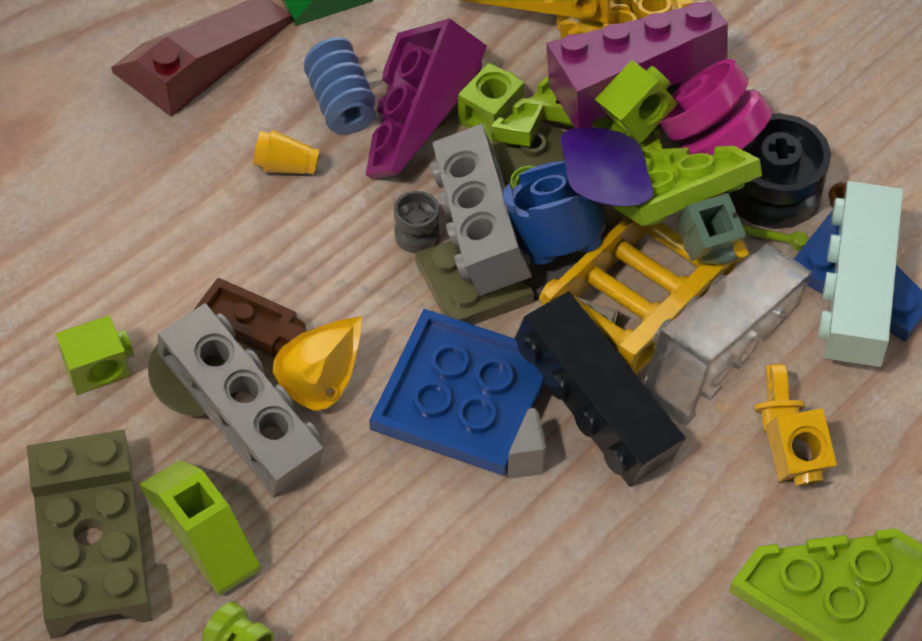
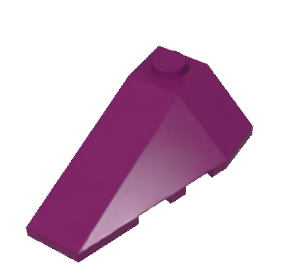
M445 19L397 33L383 70L382 81L388 84L386 97L384 96L378 100L377 112L382 114L383 117L381 125L372 134L366 176L369 178L377 179L399 174L458 102V94L481 71V61L487 45L452 19Z

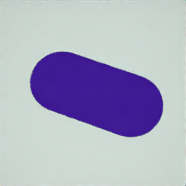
M597 127L574 128L562 134L560 141L568 180L571 188L576 193L589 200L614 206L639 205L652 198L653 188L643 152L639 143L633 138L614 130Z

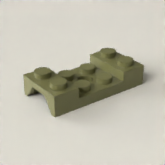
M125 429L27 445L30 485L35 502L42 571L40 583L44 622L50 638L62 637L77 621L120 614L142 623L152 621L130 449ZM96 528L103 532L101 539L92 545H82L76 541L78 535L86 529Z

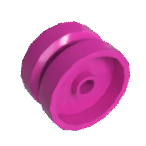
M726 59L703 69L679 87L671 95L678 104L658 125L668 138L673 141L682 140L680 148H689L690 155L697 153L715 155L714 149L716 146H736L740 149L747 146L766 127L772 116V108L759 91L754 89L746 90L748 86L747 75L735 60Z

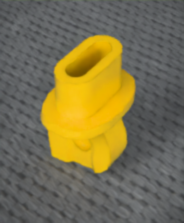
M785 364L765 366L768 402H762L754 406L756 413H762L764 433H767L766 425L775 417L799 413V411L805 409L804 401L789 400V383Z

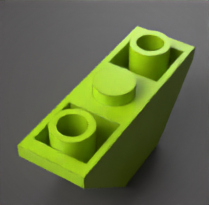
M180 459L139 484V488L218 596H221L261 570V565L229 504L202 469Z

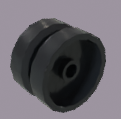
M783 113L772 114L766 127L753 141L742 149L760 159L762 176L746 182L741 189L726 192V194L729 193L736 213L750 223L771 229L791 228L809 220L819 208L829 168L831 151L827 139L815 125L797 116Z

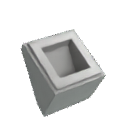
M535 408L527 410L509 451L508 478L539 475L544 471L546 446L539 413Z

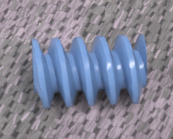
M332 37L313 46L306 54L303 66L304 72L309 78V84L314 90V96L319 103L320 110L325 116L326 125L337 134H352L365 129L376 118V112L373 109L375 96L370 90L368 80L364 77V70L359 65V59L353 52L352 43L343 37Z

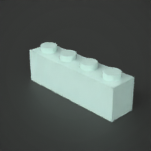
M848 181L844 199L835 198L831 225L839 226L838 235L831 234L827 253V262L835 263L834 273L826 272L822 300L831 301L830 311L822 310L818 329V339L826 340L825 359L877 367L882 366L889 342L903 198L902 188Z

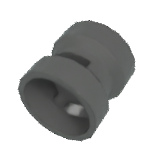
M414 190L401 195L394 205L396 243L401 249L409 253H417L434 247L439 241V205L437 200L431 194L424 191Z

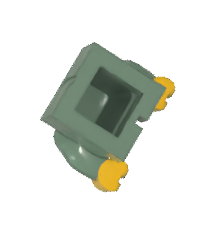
M721 193L704 201L687 205L678 215L677 229L684 243V249L691 261L700 259L706 264H725L731 261L738 263L749 255L743 241L747 235L739 217H733L736 210L729 193Z

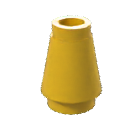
M274 129L271 130V133L260 131L252 165L262 167V172L307 173L314 175L320 149L313 148Z

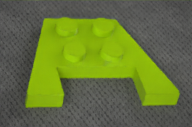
M548 76L537 84V92L531 98H521L512 106L513 113L506 119L499 117L493 122L491 126L492 141L530 147L543 120L560 122L565 126L574 127L549 87ZM606 116L593 121V127L627 133ZM659 125L642 143L638 142L644 157H652L653 149H662L659 138Z

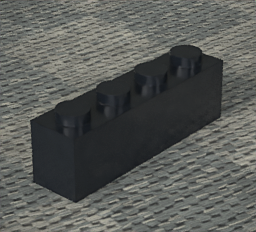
M570 291L524 316L514 338L519 352L526 361L536 366L545 378L546 385L551 394L564 402L574 415L579 430L585 436L592 438L603 452L606 464L615 474L620 475L628 486H631L673 460L686 437Z

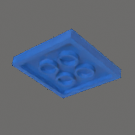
M423 309L369 419L370 430L505 476L508 470V455L527 410L535 408L546 381L536 366L523 358L514 338Z

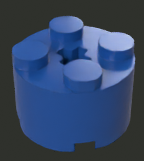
M555 161L530 168L519 175L521 183L512 190L510 183L505 187L503 198L518 236V245L525 254L529 255L532 263L546 264L553 261L557 256L575 251L590 252L602 244L601 234L606 227L602 203L589 200L571 188L565 161Z

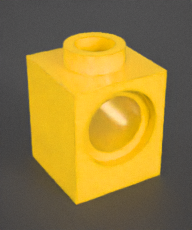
M824 408L777 416L766 425L778 482L794 480L795 487L817 484L824 481L823 474L837 466ZM793 440H802L809 445L812 452L810 461H803L794 454L792 449Z

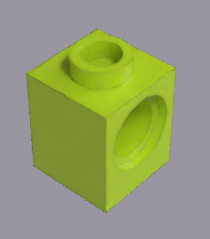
M633 60L595 98V101L609 117L640 143L678 104L666 90L671 83L660 71L653 66L646 71Z
M488 62L458 94V123L468 129L483 124L492 142L491 126L493 122L499 117L506 119L513 113L512 106L521 98H524V81L518 79L512 72L504 71Z
M110 315L55 333L64 365L76 395L131 377L127 358L134 356L129 337L125 329L116 331Z

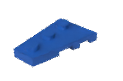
M833 210L791 261L787 275L823 294L826 272L834 273L835 263L827 262L831 234L838 235L839 226L831 225ZM896 265L890 333L907 342L922 322V290Z

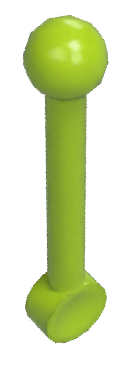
M742 225L746 235L789 243L791 248L800 251L809 240L807 234L802 231H796L790 235Z

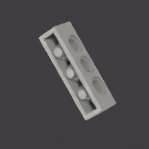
M483 124L432 142L437 160L431 162L430 166L439 188L444 186L445 189L438 193V197L446 217H452L453 220L446 224V228L454 248H460L461 251L460 254L454 255V259L462 280L465 282L471 279L479 296L532 277L526 255L518 245V236L504 202L503 192L506 186L495 150Z
M204 303L158 333V354L274 498L320 465L323 439L311 422L305 421L303 423L292 410L294 405L288 393L278 384L273 386L263 374L264 367L257 355L251 349L244 351L234 339V329L226 317L221 313L215 315L208 305ZM208 356H218L225 363L221 366L212 367L205 364L202 360ZM245 391L252 394L255 399L248 403H240L231 396L236 392ZM268 427H275L280 429L285 436L277 440H271L264 437L261 431Z

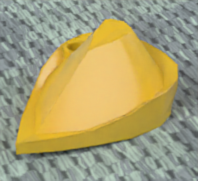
M362 316L342 319L299 334L282 346L273 360L272 373L278 385L288 393L291 399L303 407L314 411L327 409L339 400L352 376L361 338ZM329 389H334L332 392L327 393Z

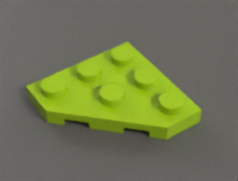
M716 146L714 149L715 155L704 153L690 155L689 148L653 149L652 157H644L653 188L652 198L639 205L610 206L641 226L656 225L663 222L666 216L683 210L687 205L704 201L723 192L739 190L744 187L746 182L761 177L760 159L736 146Z
M897 528L876 530L875 535L848 539L846 534L809 539L805 545L779 548L778 544L758 546L731 582L729 592L806 641H883L922 584V543Z

